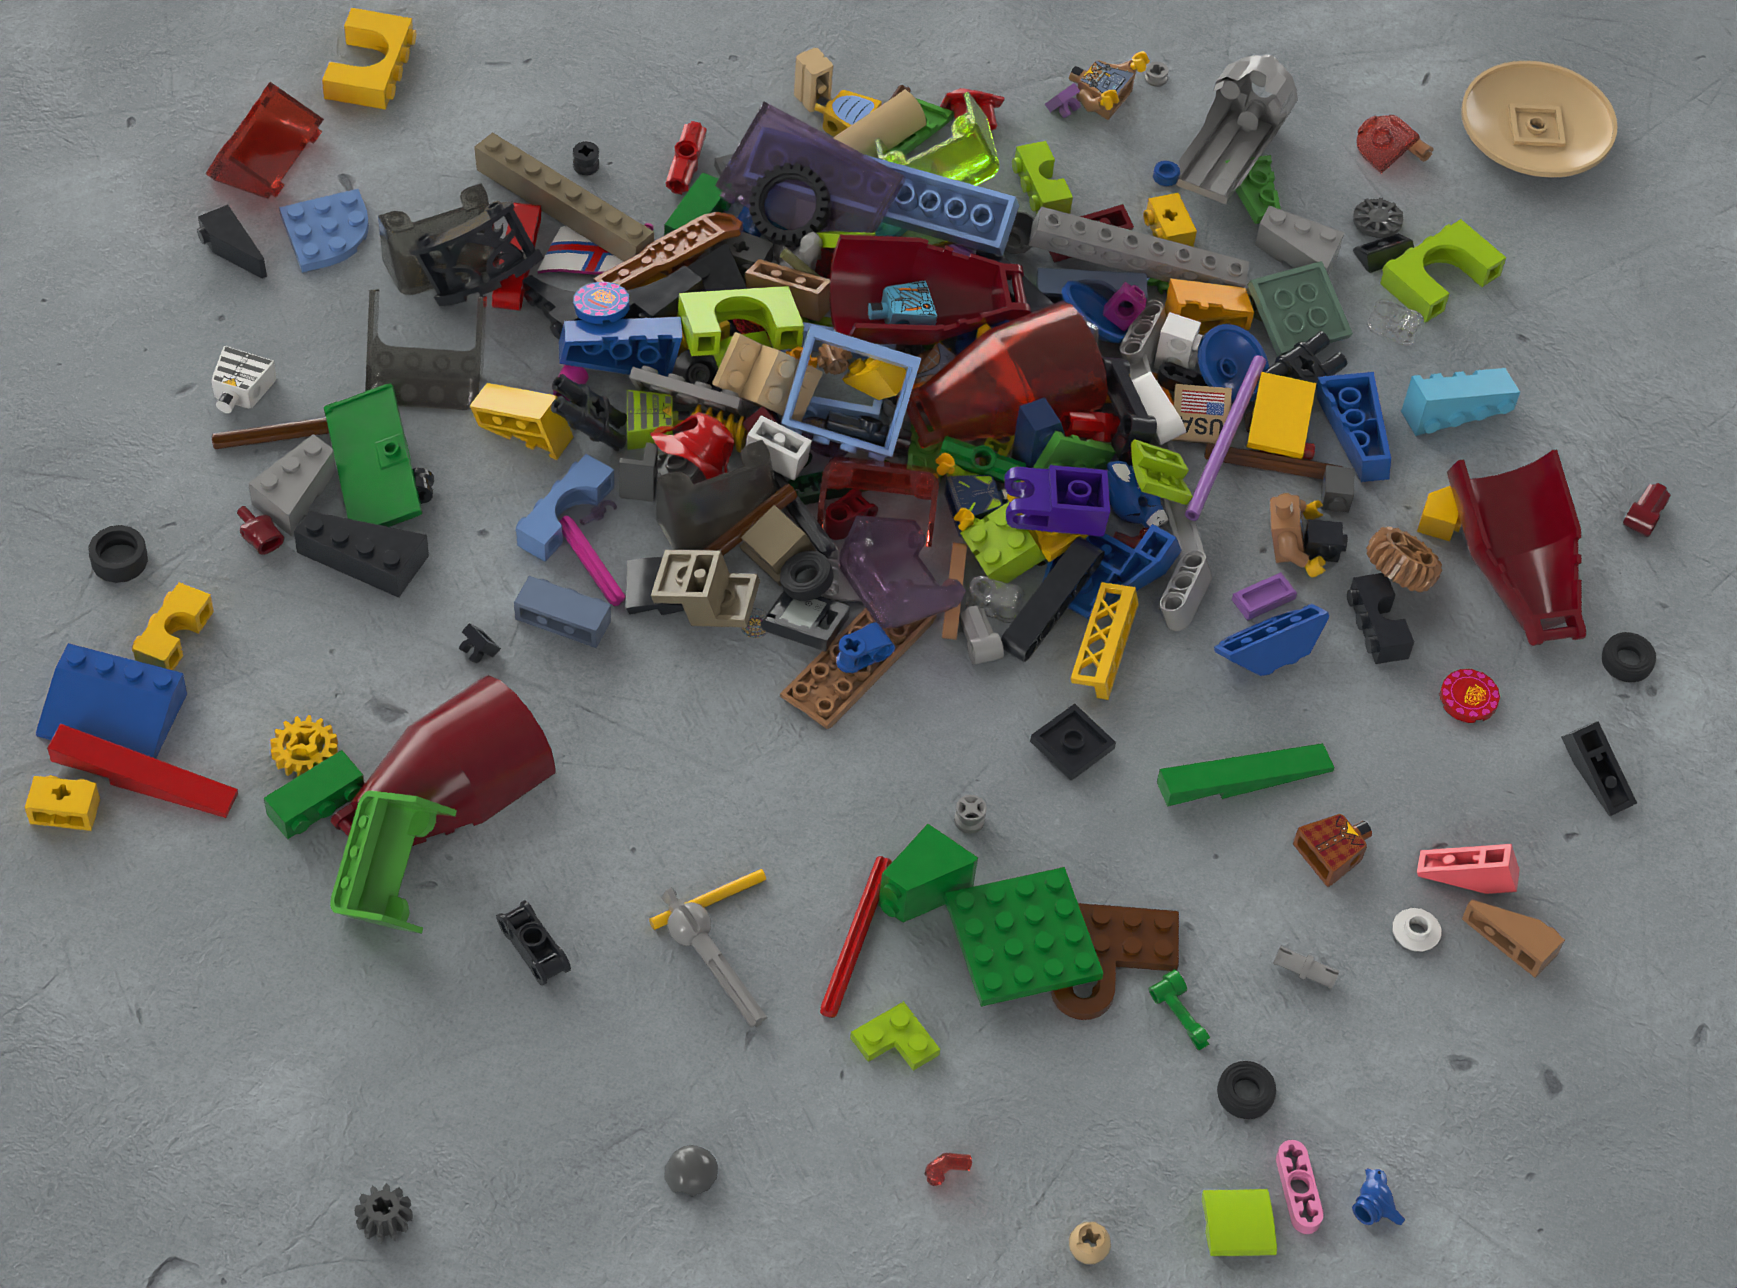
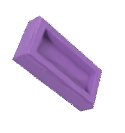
M1280 572L1233 593L1232 601L1248 621L1295 600L1297 592Z

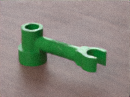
M1174 969L1163 975V980L1148 988L1152 999L1157 1004L1163 1001L1167 1003L1187 1030V1034L1197 1050L1210 1045L1207 1041L1210 1039L1207 1031L1194 1020L1178 998V996L1187 992V985L1181 974Z

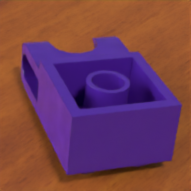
M1050 465L1049 469L1013 467L1005 474L1006 492L1010 496L1018 498L1013 499L1006 509V521L1010 527L1046 532L1104 536L1110 515L1107 470Z

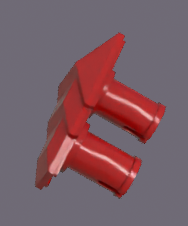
M959 88L947 93L939 107L954 112L955 128L958 132H966L972 129L970 112L973 111L979 112L981 130L990 132L997 127L994 108L1000 107L1005 98L982 91Z

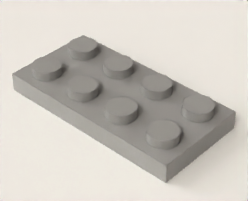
M642 366L641 369L632 367L629 378L637 391L668 394L672 396V402L694 409L698 404H701L702 411L705 412L709 407H712V413L715 415L720 410H723V417L728 418L730 413H734V420L739 421L741 416L746 418V408L741 398L738 397L739 395L733 391L723 389L722 392L711 390L712 387L703 382L696 381L694 385L684 382L685 379L675 374H669L668 377L659 375L658 371L651 367Z

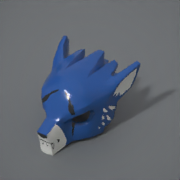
M1123 461L1109 462L1107 464L1109 502L1119 518L1129 523H1142L1147 530L1152 524L1160 527L1169 521L1161 505L1160 497L1141 491L1133 466H1128Z

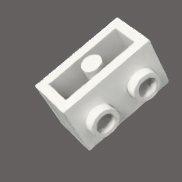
M760 416L747 435L744 456L795 481L808 461L812 440Z

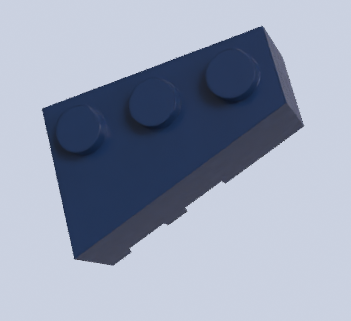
M1046 398L1019 406L1011 458L1026 463L1028 468L1034 467L1055 431L1062 432L1066 437L1061 421Z

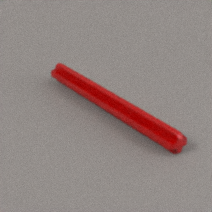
M878 856L874 862L820 1007V1013L823 1016L829 1018L837 1016L879 902L882 873L892 863L889 858Z

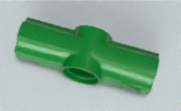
M945 436L939 456L942 453L950 454L954 458L955 464L966 471L979 475H991L995 481L1004 483V476L1009 469L1013 467H1026V463L995 453L989 446H974ZM984 458L988 465L980 466L976 463L975 459Z

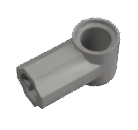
M972 606L960 613L959 621L967 638V650L972 664L1002 659L1004 651L1001 638L998 633H993L984 608Z

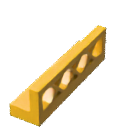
M1101 582L1070 679L1071 683L1095 687L1098 699L1109 700L1139 605L1135 587ZM1106 593L1121 595L1120 600L1110 606L1104 601ZM1109 615L1113 620L1112 624L1100 630L1097 621ZM1101 639L1105 644L1104 649L1093 654L1089 649L1090 644ZM1092 663L1097 668L1095 677L1080 675L1082 669Z

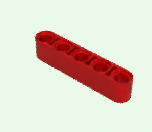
M514 202V211L535 247L541 224L542 207L541 205ZM509 224L507 227L506 235L511 231ZM514 236L510 243L521 250L522 248ZM500 259L499 265L504 262L503 259ZM530 269L517 278L512 274L506 280L500 281L502 287L494 290L492 293L493 308L521 311L525 293L522 280L529 276Z

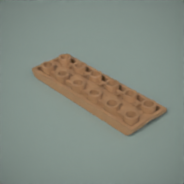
M890 583L833 640L827 651H822L780 693V697L805 712L810 718L826 729L833 727L933 624L937 613ZM877 622L894 643V652L885 660L873 663L855 673L841 671L836 665V657L840 652V639L845 635L862 629L870 623Z

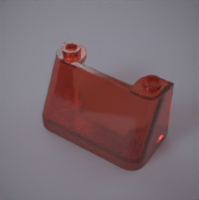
M269 82L231 138L220 149L205 175L214 181L267 199L271 195L276 198L285 186L281 182L303 149L309 141L314 144L322 133L319 126L324 119L275 84Z

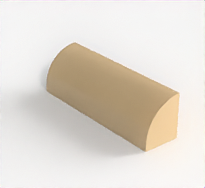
M904 90L830 139L829 145L879 158L926 126V117L916 98L907 90Z

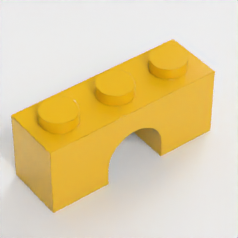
M178 582L174 590L169 591L165 596L160 610L150 617L148 627L143 634L137 636L134 640L132 651L135 661L174 671L183 657L180 639L172 636V634L179 630H190L198 634L214 612L211 594Z

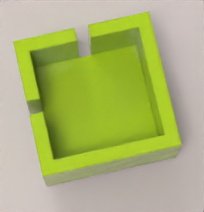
M1010 502L987 515L990 520L986 523L981 519L960 533L996 590L1046 559L1028 530L1012 528L1007 524L1006 509Z

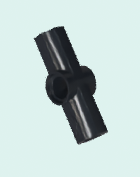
M829 411L824 424V429L882 447L885 445L890 425L883 424L882 421L873 417L859 416L857 418ZM900 429L893 453L906 456L911 443L912 432L910 430Z

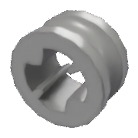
M1152 62L1147 65L1145 70L1146 82L1152 86H1163L1166 84L1169 72L1168 67L1161 62Z

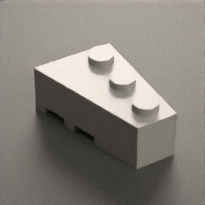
M311 435L248 483L252 505L264 515H269L275 524L292 537L301 518L305 517L310 511L309 507L316 496L319 497L336 473L334 450L316 435Z

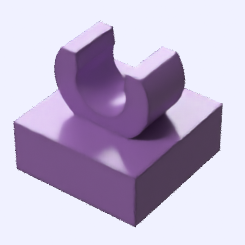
M1073 83L1045 103L1050 113L1059 107L1060 115L1066 118L1072 114L1068 106L1073 111L1081 107L1079 101L1073 98L1080 90Z

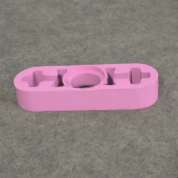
M1287 1140L1279 1147L1276 1163L1292 1225L1297 1231L1303 1234H1312L1319 1229L1324 1214L1306 1147L1301 1142ZM1287 1152H1292L1294 1157H1298L1295 1163L1296 1170L1292 1171L1293 1163L1291 1158L1286 1157ZM1294 1180H1301L1307 1184L1308 1191L1303 1194L1297 1193L1291 1188L1290 1183ZM1307 1202L1306 1210L1308 1216H1314L1312 1222H1307L1305 1217H1301L1304 1210L1303 1203Z

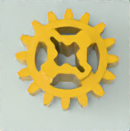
M308 715L305 721H301L296 716L295 723L293 724L287 721L283 722L284 730L275 729L276 738H272L270 743L272 760L276 761L277 769L285 768L287 776L297 772L298 777L338 753L337 735L333 734L331 725L324 727L322 718L312 722L311 715Z

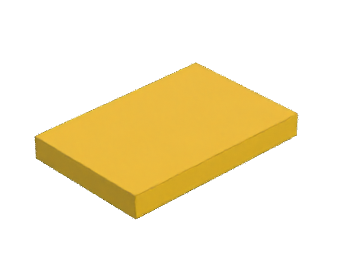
M1261 372L1246 447L1302 459L1317 383Z

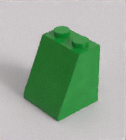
M927 824L882 873L878 906L881 907L886 915L895 917L903 923L946 904L944 900L946 892L974 886L978 857L930 824Z

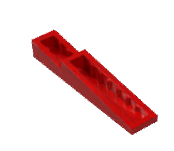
M61 723L47 747L51 762L109 778L110 785L220 817L227 818L238 795V789Z

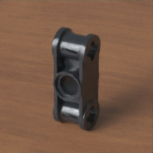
M526 900L520 902V906L512 911L496 915L501 931L512 942L541 986L547 984V979L558 973L571 971L566 954L555 943ZM533 941H537V942H538V943H535V944H530V942H533Z

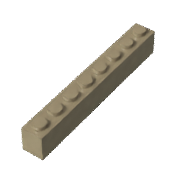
M492 132L474 146L477 171L530 204L541 205L543 212L620 260L626 261L634 257L648 244L654 242V231Z

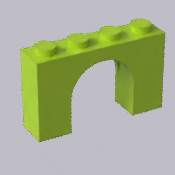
M1460 219L1452 225H1446L1436 235L1428 236L1418 246L1407 249L1397 259L1389 260L1383 267L1380 284L1426 323L1444 312L1450 293L1430 277L1424 267L1433 263L1454 265L1483 287L1501 276L1507 257Z
M789 286L679 293L677 316L681 317L682 331L691 356L719 354L721 340L719 323L730 319H745L761 325L767 331L774 349L787 350L794 349L797 346L802 347L804 324Z

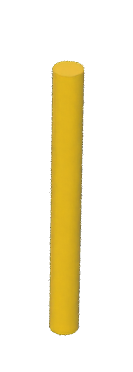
M759 869L685 903L694 902L705 908L765 881L766 875L762 869ZM670 910L649 919L653 930L668 924V919L672 913Z

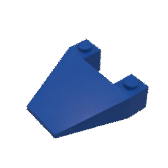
M1154 524L1150 526L1135 549L1106 533L1104 536L1088 535L1085 539L1104 550L1105 555L1097 570L1068 608L1084 618L1090 619L1101 582L1135 587L1136 591L1165 575L1182 551L1177 538ZM1063 554L1048 562L1043 581ZM1106 593L1104 601L1110 606L1119 601L1121 595Z

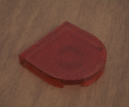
M1389 114V116L1378 117L1375 115L1368 118L1359 127L1357 132V148L1361 156L1382 174L1412 147L1420 137L1416 131L1395 115Z

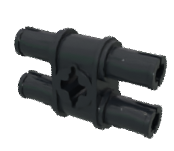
M1320 331L1306 342H1298L1290 351L1276 357L1275 364L1264 372L1318 383V377L1333 376L1346 367L1348 362L1340 352L1323 363L1317 359L1315 355L1330 344L1328 336Z
M560 374L559 377L557 376L554 379L552 389L564 395L570 401L566 400L563 396H559L558 399L556 398L551 405L553 413L563 417L569 422L572 429L583 432L593 442L600 441L611 447L614 451H619V448L622 449L625 446L627 437L616 430L626 424V413L616 409L610 404L607 397L593 392L586 384H578L567 378L564 374Z

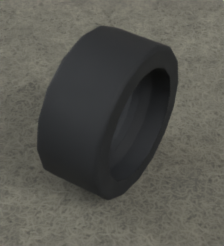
M116 525L102 529L92 537L88 546L92 569L98 577L105 581L120 583L132 580L144 571L148 562L145 540L140 532L132 527ZM123 544L136 549L135 554L129 560L122 563H109L101 559V554L114 545Z

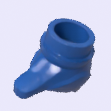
M1367 1168L1365 1170L1366 1181L1360 1189L1361 1195L1357 1197L1356 1203L1352 1206L1354 1215L1365 1225L1379 1222L1382 1217L1388 1218L1397 1225H1402L1405 1218L1396 1210L1391 1190L1387 1185L1386 1173L1380 1169L1371 1170Z

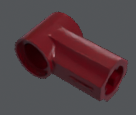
M1659 483L1649 484L1639 501L1632 504L1623 521V525L1649 537L1660 518V513L1671 496L1667 491V487Z

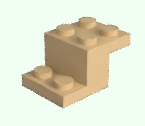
M735 332L712 385L733 391L739 395V398L755 406L765 407L767 410L783 416L799 360L780 350L764 346ZM807 365L792 416L793 420L800 422L823 374L822 371L810 365Z

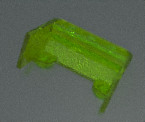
M969 92L964 93L968 112L955 119L951 127L953 137L907 160L902 151L890 152L880 138L875 140L879 159L972 185H978L992 178L998 172L1000 166L988 118Z

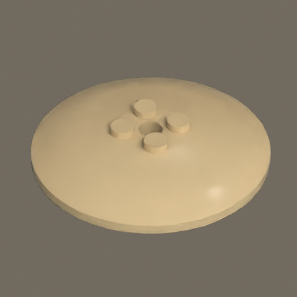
M1513 61L1489 68L1471 82L1462 101L1461 116L1463 125L1473 143L1495 162L1527 175L1567 177L1585 172L1606 158L1614 145L1617 135L1616 115L1611 103L1603 92L1580 74L1551 63ZM1531 125H1537L1539 129L1533 128Z

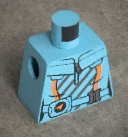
M926 281L888 286L883 291L882 302L869 303L868 305L870 320L884 319L885 324L936 325L937 314Z

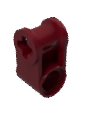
M854 488L827 507L824 531L830 539L842 540L860 527L869 524L877 515L878 507L874 503L870 504L862 497V492Z

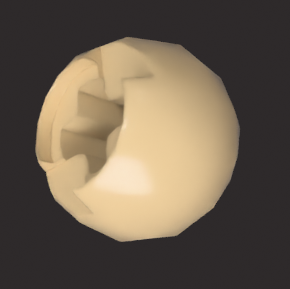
M1083 1222L1076 1226L1070 1234V1251L1076 1260L1084 1264H1096L1109 1254L1111 1248L1110 1235L1104 1226L1096 1222ZM1085 1239H1089L1091 1243H1096L1095 1247H1090L1089 1243H1084Z

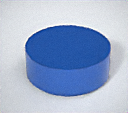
M1160 161L1155 165L1153 179L1156 183L1162 186H1172L1178 182L1180 168L1177 164L1171 161Z

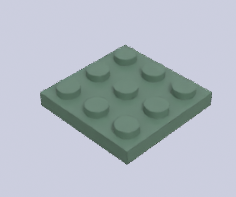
M1322 261L1252 279L1247 284L1277 357L1290 351L1296 343L1306 342L1320 331L1328 336L1330 343L1347 339L1353 334Z

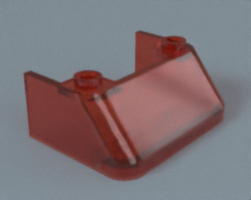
M842 456L833 457L826 463L823 470L817 522L823 528L829 488L842 489L846 487L913 495L919 499L931 500L926 547H932L940 481L939 474L933 468L926 466Z

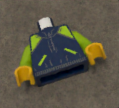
M942 453L935 460L939 464L937 473L941 476L945 474L948 476L946 477L944 495L959 537L962 536L960 534L962 531L979 520L983 519L985 523L990 519L987 515L1009 502L1006 489L998 490L995 480L991 475H979L965 471L955 464L954 458L948 453Z

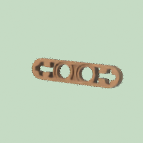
M953 542L942 631L943 639L957 640L967 544Z

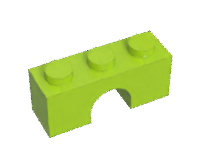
M1047 141L1016 146L1015 158H1012V168L1014 173L1018 174L1021 179L1023 192H1027L1029 196L1031 210L1038 213L1042 206L1070 214L1073 196L1065 179H1048L1053 176L1055 158Z

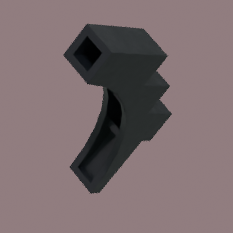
M683 266L663 279L646 286L627 290L629 294V311L621 319L678 317L679 293L706 292L703 279L686 266ZM531 274L522 280L525 288V299L531 306H537L541 309L544 315L550 319V330L557 339H560L564 321L582 320L576 315L573 305L576 292L546 284Z

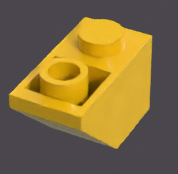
M870 357L863 360L858 358L849 365V371L842 380L845 384L877 400L896 396L900 392L906 370Z
M1447 486L1428 494L1417 532L1450 542L1453 531L1459 532L1462 523L1451 486Z

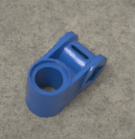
M877 622L870 623L862 629L845 635L840 639V652L836 657V665L845 673H855L873 663L888 658L894 652L895 645Z

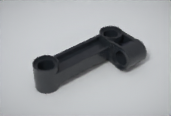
M1099 356L1098 359L1102 363L1100 372L1097 374L1093 373L1096 381L1103 383L1120 420L1111 445L1116 452L1118 461H1123L1128 466H1133L1131 443L1135 439L1150 444L1156 435L1157 422L1154 416L1147 414L1129 376L1130 364L1128 360Z

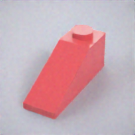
M1512 844L1420 850L1417 875L1418 877L1484 894L1517 892L1520 869Z

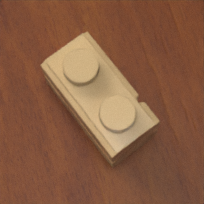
M818 48L804 51L796 57L794 96L800 102H803V106L809 112L815 111V105L820 96L831 100L833 63L827 57H824V54Z

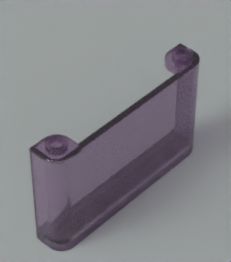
M764 101L715 186L721 192L720 197L730 204H734L736 201L749 208V196H752L751 189L753 186L756 187V180L759 176L761 178L765 176L763 172L768 169L770 171L774 170L773 166L778 164L784 166V163H791L792 165L798 163L816 172L824 181L831 196V217L827 219L828 225L826 228H822L820 232L876 233L906 179L904 175ZM786 180L777 184L768 193L765 200V214L767 218L788 230H796L803 227L812 219L816 210L814 191L806 183L798 180ZM822 247L834 254L835 248Z

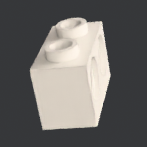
M1169 312L1160 333L1154 368L1159 369L1162 363L1171 362L1187 369H1194L1198 360V353L1195 350L1198 351L1199 344L1203 338V335L1199 334L1201 322Z

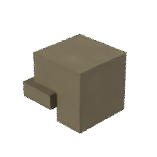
M775 505L741 537L744 542L739 546L780 587L782 586L780 572L785 562L800 552L816 551L806 533Z

